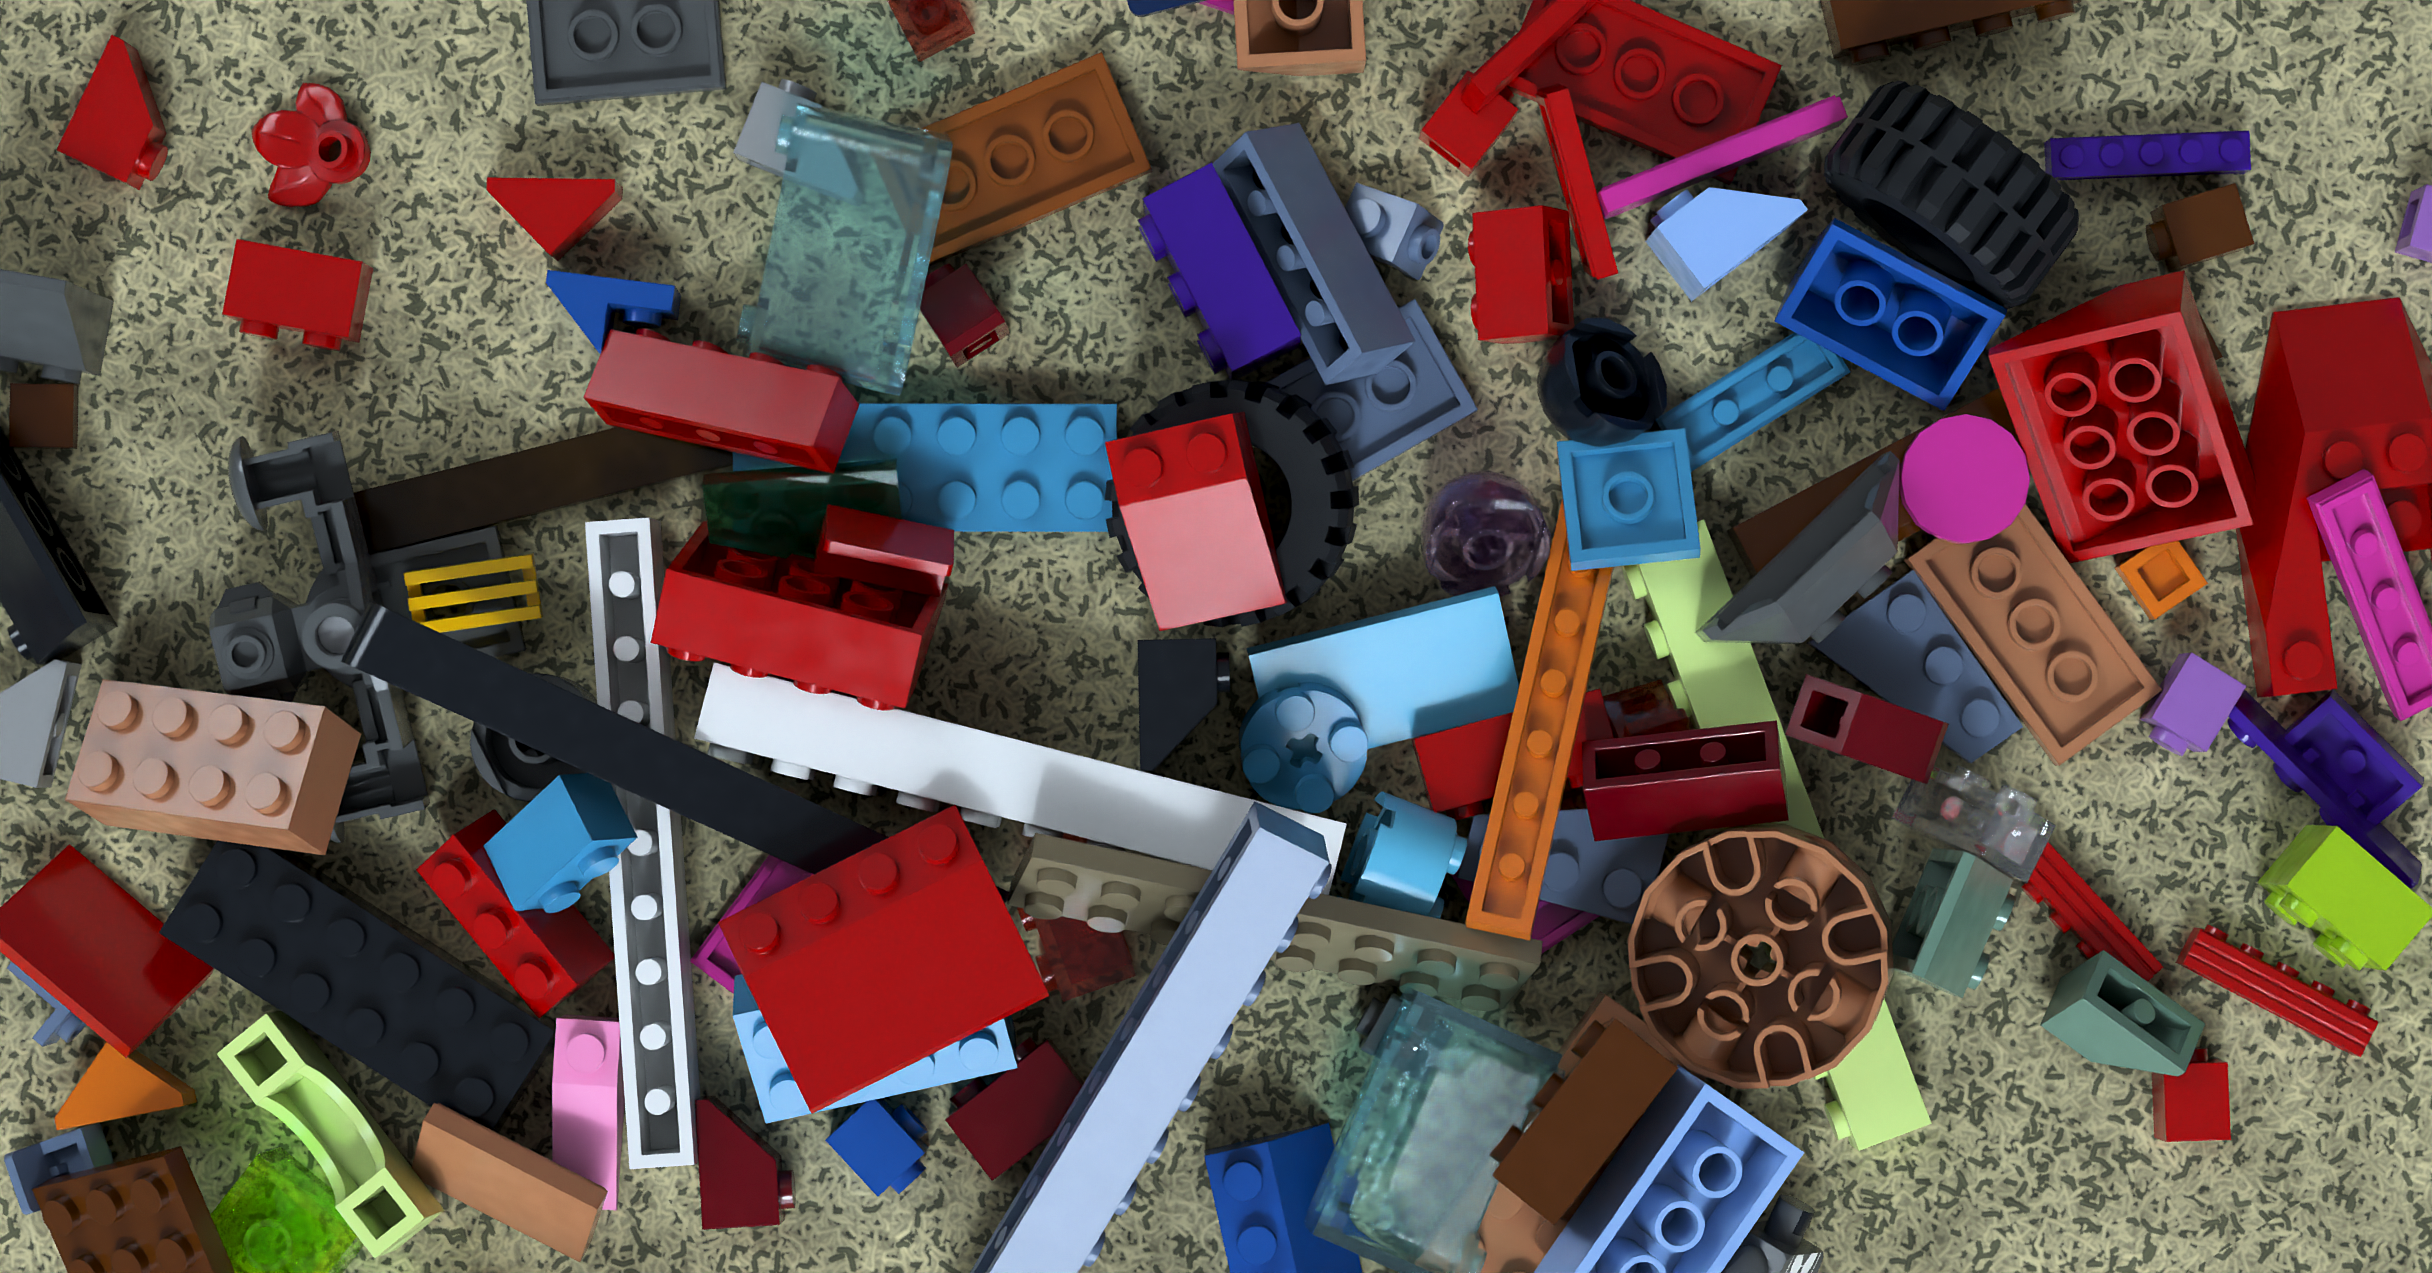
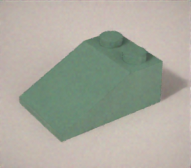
M1933 848L1892 942L1894 970L1960 998H1963L1967 987L1975 990L1979 986L1988 967L1990 955L1984 953L1983 950L1992 929L2001 931L2011 914L2015 896L2009 894L2008 891L2013 879L1980 858L1965 851Z

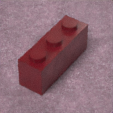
M1777 720L1582 742L1583 791L1594 841L1789 821L1786 774Z

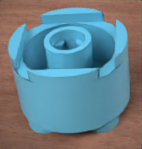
M1380 792L1374 801L1380 804L1383 809L1378 817L1366 812L1340 880L1352 884L1349 900L1440 919L1444 907V899L1437 896L1446 872L1454 875L1458 871L1465 855L1467 838L1457 835V824L1454 818L1434 812L1391 794Z

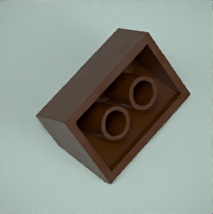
M1612 1017L1605 1027L1597 1020L1592 1022L1571 1049L1580 1058L1564 1079L1553 1072L1530 1101V1104L1539 1110L1523 1131L1512 1124L1489 1153V1156L1498 1162L1490 1172L1491 1176L1553 1225L1558 1222L1678 1069L1676 1065L1615 1017Z

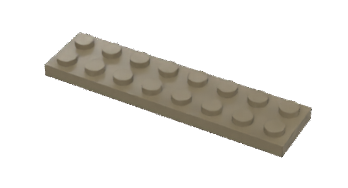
M1035 833L1011 880L1007 905L1024 908L1025 913L1039 919L1052 920L1058 919L1061 916L1087 921L1088 926L1097 931L1118 933L1129 930L1148 934L1153 941L1168 945L1213 870ZM1320 894L1316 899L1308 897L1296 917L1299 920L1298 927L1288 948L1283 953L1275 951L1270 960L1275 961L1279 968L1291 972H1308L1315 969L1338 974V978L1348 984L1370 985L1376 982L1399 987L1403 994L1410 997L1431 998L1438 995L1461 1000L1463 1006L1472 1010L1493 1011L1498 1008L1504 1009L1540 966L1543 941L1532 938L1529 941L1468 928L1466 924Z

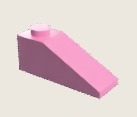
M566 1014L556 1018L552 1076V1161L606 1188L608 1193L602 1210H617L625 1103L619 1018Z

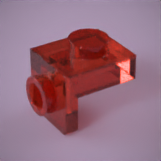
M1661 679L1602 696L1614 738L1689 730V718L1685 709H1674Z

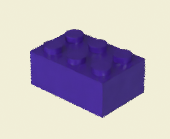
M1212 163L1142 198L1145 216L1137 220L1140 225L1139 231L1154 260L1157 262L1167 257L1175 273L1167 277L1169 289L1185 318L1194 313L1197 314L1204 328V331L1197 334L1199 339L1197 342L1214 375L1226 370L1230 380H1237L1299 348L1302 335Z

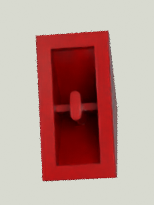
M487 177L486 189L533 239L557 261L572 249L622 200L623 187L615 179Z

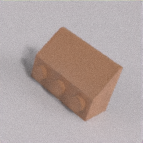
M1233 0L1237 70L1291 76L1364 73L1366 49L1363 0Z

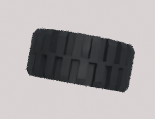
M1892 81L1875 89L1825 157L1824 176L1829 188L1836 191V197L1845 206L1849 207L1860 221L1876 231L1880 238L1913 260L2006 309L2027 302L2078 231L2079 213L2074 208V201L2070 195L2061 190V185L2052 175L2047 174L2039 167L2040 164L2027 153H2023L2012 144L2013 142L1999 131L1996 132L1983 123V120L1971 112H1965L1955 106L1952 101L1941 95H1933L1926 88L1916 84L1910 86L1905 81Z
M1238 379L1192 385L1189 389L1174 392L1157 402L1158 406L1150 413L1142 414L1131 426L1130 430L1133 432L1131 436L1231 413L1244 412L1252 446L1261 449L1275 460L1285 474L1290 487L1292 499L1290 520L1283 536L1275 545L1287 603L1203 622L1204 625L1223 628L1227 625L1241 624L1243 627L1262 623L1308 601L1321 590L1320 587L1328 578L1335 575L1344 561L1342 555L1347 544L1352 543L1357 524L1353 523L1354 507L1359 505L1358 486H1353L1350 468H1354L1348 449L1342 450L1335 438V435L1338 433L1327 418L1321 419L1311 410L1312 404L1297 394L1290 395L1279 390V386L1262 381L1251 382ZM1108 480L1106 482L1105 500L1112 501V518L1106 519L1109 538L1117 536L1123 553L1116 557L1125 573L1133 571L1142 582L1138 589L1148 597L1120 511L1114 481Z

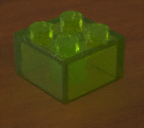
M282 1147L257 1154L210 1214L235 1273H343L364 1246L335 1208L333 1189Z

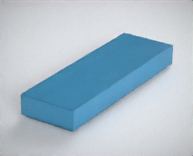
M1794 332L1664 413L1654 422L1660 431L1685 428L1690 469L1692 472L1849 374L1850 370L1841 356Z

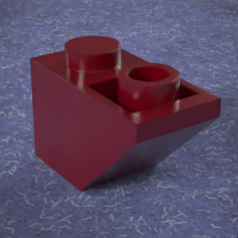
M1806 674L1785 735L1928 784L1949 724Z

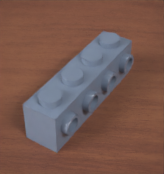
M1300 123L1245 132L1213 163V166L1302 335L1301 340L1325 385L1379 373L1415 342V339Z

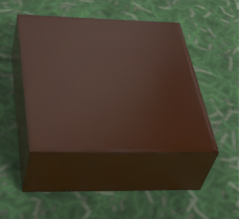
M10 383L9 447L77 449L79 386L75 384Z

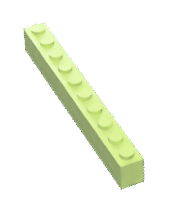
M1703 519L1697 522L1701 548L1700 558L1621 566L1633 599L1645 597L1653 621L1644 624V630L1652 652L1657 660L1664 657L1668 658L1676 679L1666 684L1672 706L1679 720L1690 717L1694 729L1777 720L1786 774L1789 821L1762 824H1786L1824 838L1751 643L1703 642L1695 633L1733 597L1705 520ZM1729 827L1719 828V830L1722 831V830L1727 829V828H1729ZM1762 941L1763 948L1771 960L1770 952L1772 947ZM1884 998L1878 1017L1870 1032L1837 1067L1813 1077L1815 1080L1825 1077L1834 1101L1824 1104V1109L1836 1139L1841 1140L1848 1137L1850 1145L1859 1151L1932 1124Z

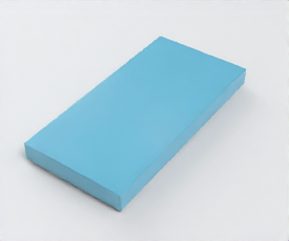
M1495 586L1246 648L1258 698L1276 688L1281 692L1287 688L1299 687L1298 683L1315 682L1329 686L1343 694L1354 705L1368 738V749L1511 713L1514 711L1519 689L1500 597ZM1308 733L1303 740H1297L1292 737L1287 743L1293 751L1292 758L1301 760L1305 756H1313L1317 752L1314 746L1316 736Z

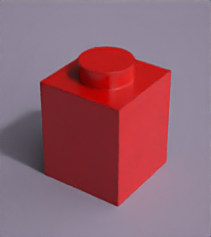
M1469 70L1425 124L1418 138L1467 177L1471 175L1514 120L1519 110L1510 103L1514 94L1506 86L1485 107L1475 114L1461 99L1463 95L1461 92L1473 74Z
M2196 1047L2187 1070L2182 1075L2177 1077L2152 1072L2154 1138L2165 1142L2231 1140L2228 1062L2208 1059V1048Z

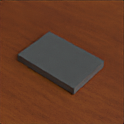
M526 0L534 97L537 106L727 89L719 0Z

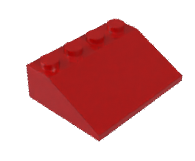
M2185 270L2120 285L1989 349L1988 357L2022 450L2026 455L2029 469L2057 545L2069 564L2254 525L2256 480Z
M703 521L666 569L650 643L667 647V653L678 659L703 661L707 657L730 663L731 670L744 676L764 678L768 674L792 679L794 680L793 684L795 687L809 693L829 694L832 690L854 695L857 696L856 700L858 703L871 709L888 711L893 710L895 706L906 708L922 670L949 584L943 583L940 597L817 573L814 572V559L817 551L815 549L745 531H733V528Z
M956 805L718 922L761 1014L812 1114L1050 996Z

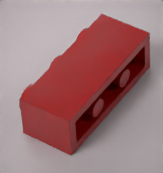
M1600 688L1587 691L1567 775L1572 789L1583 786L1582 742L1614 738ZM1513 712L1411 739L1430 810L1437 813L1445 811L1447 816L1455 820L1485 813L1482 800L1494 797Z
M494 809L453 834L416 871L534 1014L541 1018L587 984L615 959V954L574 905L555 913H546L544 909L514 910L483 847L485 843L507 824Z

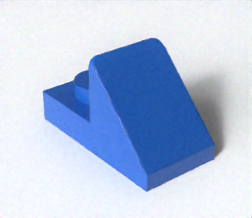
M547 270L546 284L599 354H601L610 329L613 330L615 313L624 314L623 323L642 328H661L662 318L678 320L681 294L675 285Z

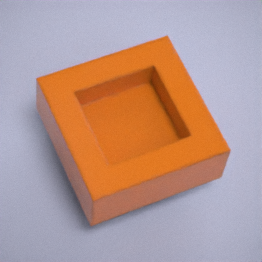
M2179 541L2142 548L2114 567L2150 620L2157 619L2208 584Z

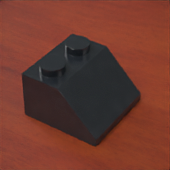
M1216 638L1138 640L1140 771H1155L1217 706V693L1230 692L1229 652H1216Z

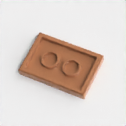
M433 1103L423 1120L412 1163V1169L423 1183L581 1262L592 1241L608 1193L606 1188L440 1103Z

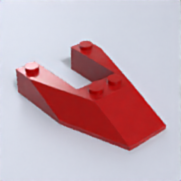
M2400 297L2272 313L2245 447L2256 480L2254 525L2236 528L2257 698L2338 689L2322 562L2331 561L2307 497L2362 469L2367 470L2374 475L2402 551L2410 552L2430 549L2432 560V364Z

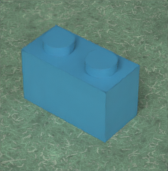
M589 773L558 775L485 843L483 847L515 911L544 909L546 913H555L577 902L581 896L579 891L593 878L613 869L619 862L618 855L638 837L611 783Z

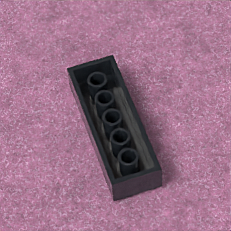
M217 841L159 931L164 937L432 1107L433 1103H440L497 1133L503 1127L555 1045V1020L547 1015L538 1018L525 1001L288 850Z

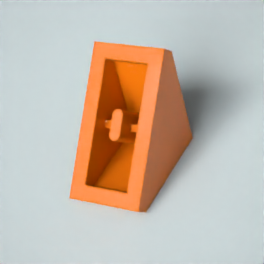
M106 1042L54 1119L56 1130H63L182 1107L196 1103L197 1100L195 1090L139 1051L135 1050L125 1058Z

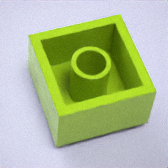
M2306 825L2257 882L2270 893L2264 900V903L2288 924L2295 926L2299 922L2317 933L2319 936L2313 942L2314 947L2341 968L2348 964L2358 971L2362 967L2386 971L2432 918V907L2338 826Z

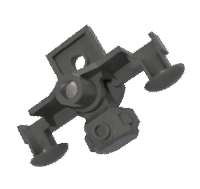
M339 431L287 442L289 449L255 457L248 441L244 436H241L233 443L228 458L230 488L241 515L252 527L265 531L268 526L266 507L301 500L305 517L311 518L323 569L314 581L304 604L298 605L279 593L275 594L260 581L225 590L218 607L214 609L210 616L209 633L222 685L225 692L229 695L293 702L298 689L303 685L311 670L324 668L343 684L353 688L366 740L362 744L366 762L353 764L331 834L330 840L343 843L345 840L344 821L379 814L380 819L424 810L430 804L403 690L341 662L369 601L412 620L407 600L409 598L407 586H405L403 573L406 571L504 558L505 555L498 526L495 525L369 555ZM509 571L421 583L423 595H430L438 586L443 584L455 585L461 590L511 583ZM515 596L469 602L463 615L517 607ZM432 608L425 609L427 620L440 618ZM520 621L441 632L494 658L527 649Z

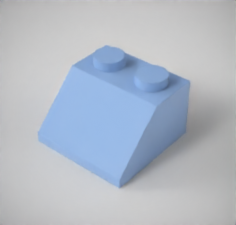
M1708 187L1694 198L1689 190L1686 189L1656 212L1657 215L1650 220L1656 229L1645 242L1692 302L1793 225L1808 209L1800 199Z

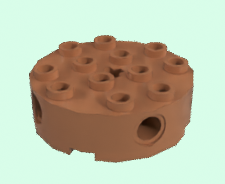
M1786 824L1729 827L1687 846L1644 891L1627 938L1632 989L1640 1004L1639 1009L1651 1035L1688 1070L1737 1089L1791 1086L1837 1067L1872 1029L1894 973L1891 920L1870 876L1832 841ZM1763 941L1772 947L1770 957L1777 964L1767 962L1761 969H1758L1750 963L1754 953L1746 945L1757 947Z

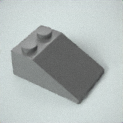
M0 269V371L17 373L19 362L43 366L42 378L60 382L80 384L82 373L100 376L114 301L66 280Z

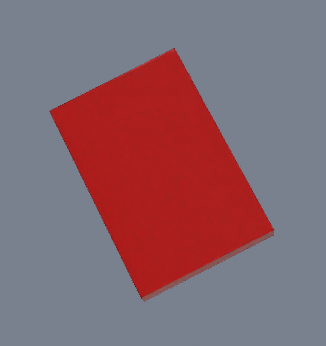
M70 844L0 907V952L125 1058L133 1053L203 985L215 969L161 935L159 931L164 923Z

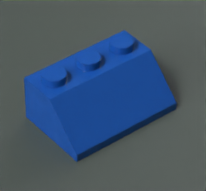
M1834 218L1816 237L1791 279L1774 321L1945 411L2006 316L2007 309Z
M1329 1122L1204 1150L1205 1162L1230 1273H1362Z

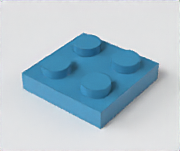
M1685 428L1645 432L1630 441L1602 447L1591 446L1573 440L1557 442V457L1571 571L1700 558L1701 548Z

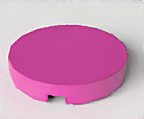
M1964 414L1936 421L1916 434L1908 446L1909 448L1905 452L1903 462L1900 465L1899 490L1904 508L1918 527L1938 539L1957 544L1990 539L2009 527L2026 503L2030 483L2026 455L2012 433L1991 419Z

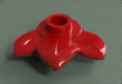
M303 83L298 91L296 111L280 110L269 113L261 118L251 131L253 143L257 151L269 163L278 166L270 185L268 199L281 206L306 207L316 204L325 196L332 184H345L353 181L364 173L370 162L371 151L368 140L358 126L348 122L342 98L331 88L320 84ZM340 141L342 147L341 154L335 161H331L329 149L334 142Z

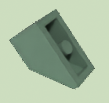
M2102 950L2060 978L2040 1026L2090 1062L2178 1077L2186 1072L2205 1023L2109 953Z

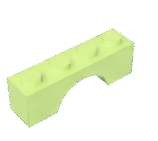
M282 1011L266 1013L217 1053L253 1102L278 1117L310 1150L332 1186L335 1196V1208L374 1258L397 1250L445 1211L298 1021Z

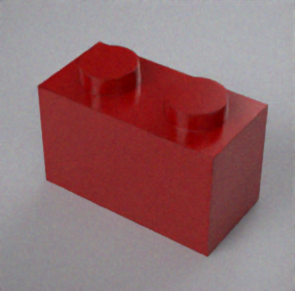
M1538 205L1472 213L1473 230L1468 237V253L1472 264L1475 266L1476 293L1471 300V317L1475 328L1478 330V340L1499 344L1557 340L1566 331L1574 327L1569 211Z
M236 239L222 314L233 320L241 321L239 332L243 334L277 340L279 328L304 333L302 344L340 351L342 340L360 342L373 268L362 261Z

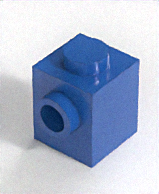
M884 1098L866 1101L825 1140L877 1197L889 1186L900 1194L926 1169L919 1158L929 1148L921 1139L928 1130L919 1118L903 1103L894 1110Z

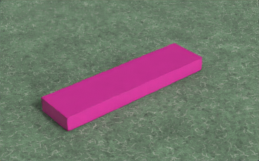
M1833 95L1602 187L1597 196L1604 220L1839 127L1848 118L1840 96L1836 97Z
M2362 469L2307 497V501L2384 697L2394 717L2403 721L2432 706V626L2374 475Z

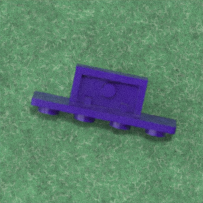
M2334 689L2330 690L2287 729L2282 727L2244 690L2227 720L2230 729L2237 738L2251 748L2258 745L2275 762L2273 768L2287 787L2297 793L2304 790L2321 807L2319 813L2326 825L2338 826L2410 889L2415 887L2419 883L2422 863L2380 822L2423 787L2424 777Z

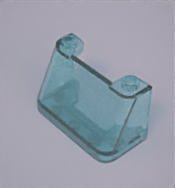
M798 102L796 103L794 117L781 115L774 153L786 155L783 180L760 293L758 294L755 306L743 304L736 342L747 344V357L752 352L763 353L778 359L785 366L803 370L810 364L824 366L840 374L844 383L900 396L907 372L950 166L953 144L948 134Z
M1407 987L1400 997L1403 1002L1379 1043L1307 1211L1304 1225L1313 1235L1399 1273H1480L1487 1251L1478 1248L1480 1234L1477 1231L1499 1183L1490 1173L1498 1162L1490 1157L1489 1153L1512 1124L1522 1130L1529 1112L1533 1113L1537 1109L1530 1104V1101L1553 1072L1564 1079L1565 1070L1558 1067L1562 1054Z

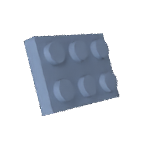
M1416 299L1398 308L1415 342L1379 373L1325 385L1313 360L1309 358L1266 382L1279 386V390L1290 395L1297 394L1312 404L1311 410L1321 419L1327 418L1338 432L1335 438L1342 450L1348 449L1354 465V468H1350L1352 482L1478 410Z

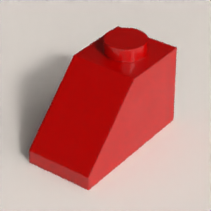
M111 35L56 150L140 190L145 179L153 181L163 168L168 154V147L163 145L162 142L167 132L138 50L126 41Z

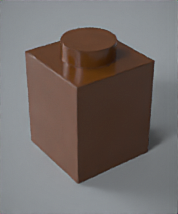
M2236 183L2161 205L2150 212L2153 223L2146 225V237L2150 251L2156 261L2165 259L2168 272L2239 252L2254 244Z

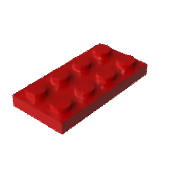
M1533 0L1521 29L1552 0ZM1599 0L1511 81L1507 87L1512 92L1537 102L1535 94L1538 93V89L1559 83L1569 89L1577 120L1669 160H1673L1756 127L1782 65L1634 1ZM1738 167L1711 178L1730 185Z

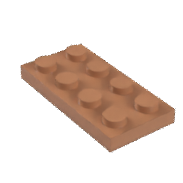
M2026 504L2009 527L1990 539L1957 544L1935 537L1904 560L1909 568L1915 571L1969 650L2055 766H2060L2162 691L2161 687Z

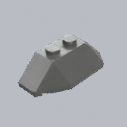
M1891 451L1880 455L1695 632L1703 642L1798 644L1811 636L1818 644L1837 628L1846 618L1839 608L1853 594L1858 592L1864 599L1867 598L1893 573L1885 564L1898 552L1899 459Z

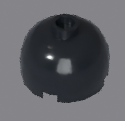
M1586 318L1562 334L1548 349L1537 376V394L1543 412L1554 428L1568 440L1598 447L1630 441L1641 433H1645L1652 427L1654 421L1663 415L1667 406V384L1659 362L1652 352L1643 357L1639 350L1630 343L1637 335L1626 326L1610 319Z

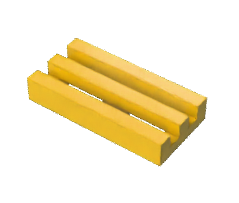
M534 553L406 571L403 573L405 586H407L409 598L407 600L412 620L439 633L543 617ZM522 569L524 581L430 595H423L421 583ZM525 594L528 606L427 620L425 611L428 608Z

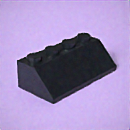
M0 426V603H2L13 622V625L9 626L7 631L19 653L26 660L34 658L37 664L46 665L54 659L62 660L118 626L14 448L9 447V440Z

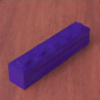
M2249 131L2050 138L2044 142L2045 172L2052 175L2057 181L2211 174L2241 175L2251 170Z

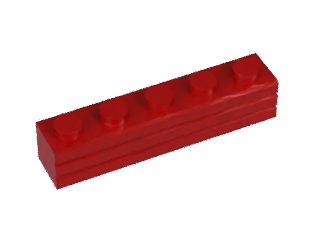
M2021 819L1993 845L1998 852L1994 857L1996 862L2009 875L2014 871L2020 875L2026 882L2021 886L2022 890L2036 904H2039L2042 900L2053 911L2048 916L2049 919L2062 933L2065 934L2070 930L2079 939L2080 942L2075 947L2087 960L2104 950L2147 982L2163 968L2160 962L2028 819Z
M2207 924L2204 930L2193 928L2175 963L2353 1056H2362L2378 1025L2377 1020L2368 1016L2371 1009L2352 999H2348L2346 1004L2333 998L2335 990L2315 980H2313L2311 986L2298 980L2299 971L2281 962H2277L2274 967L2262 961L2264 953L2245 943H2242L2240 949L2226 942L2228 934Z

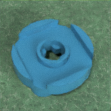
M1315 682L1298 683L1299 687L1287 688L1281 692L1276 688L1262 695L1250 707L1241 723L1239 749L1243 772L1252 788L1268 802L1292 810L1302 809L1311 814L1321 813L1327 810L1333 801L1340 799L1348 793L1359 780L1367 760L1368 738L1354 705L1343 694L1329 686ZM1308 733L1316 736L1314 746L1317 752L1313 756H1305L1301 760L1292 758L1293 751L1287 745L1292 737L1297 740H1303Z

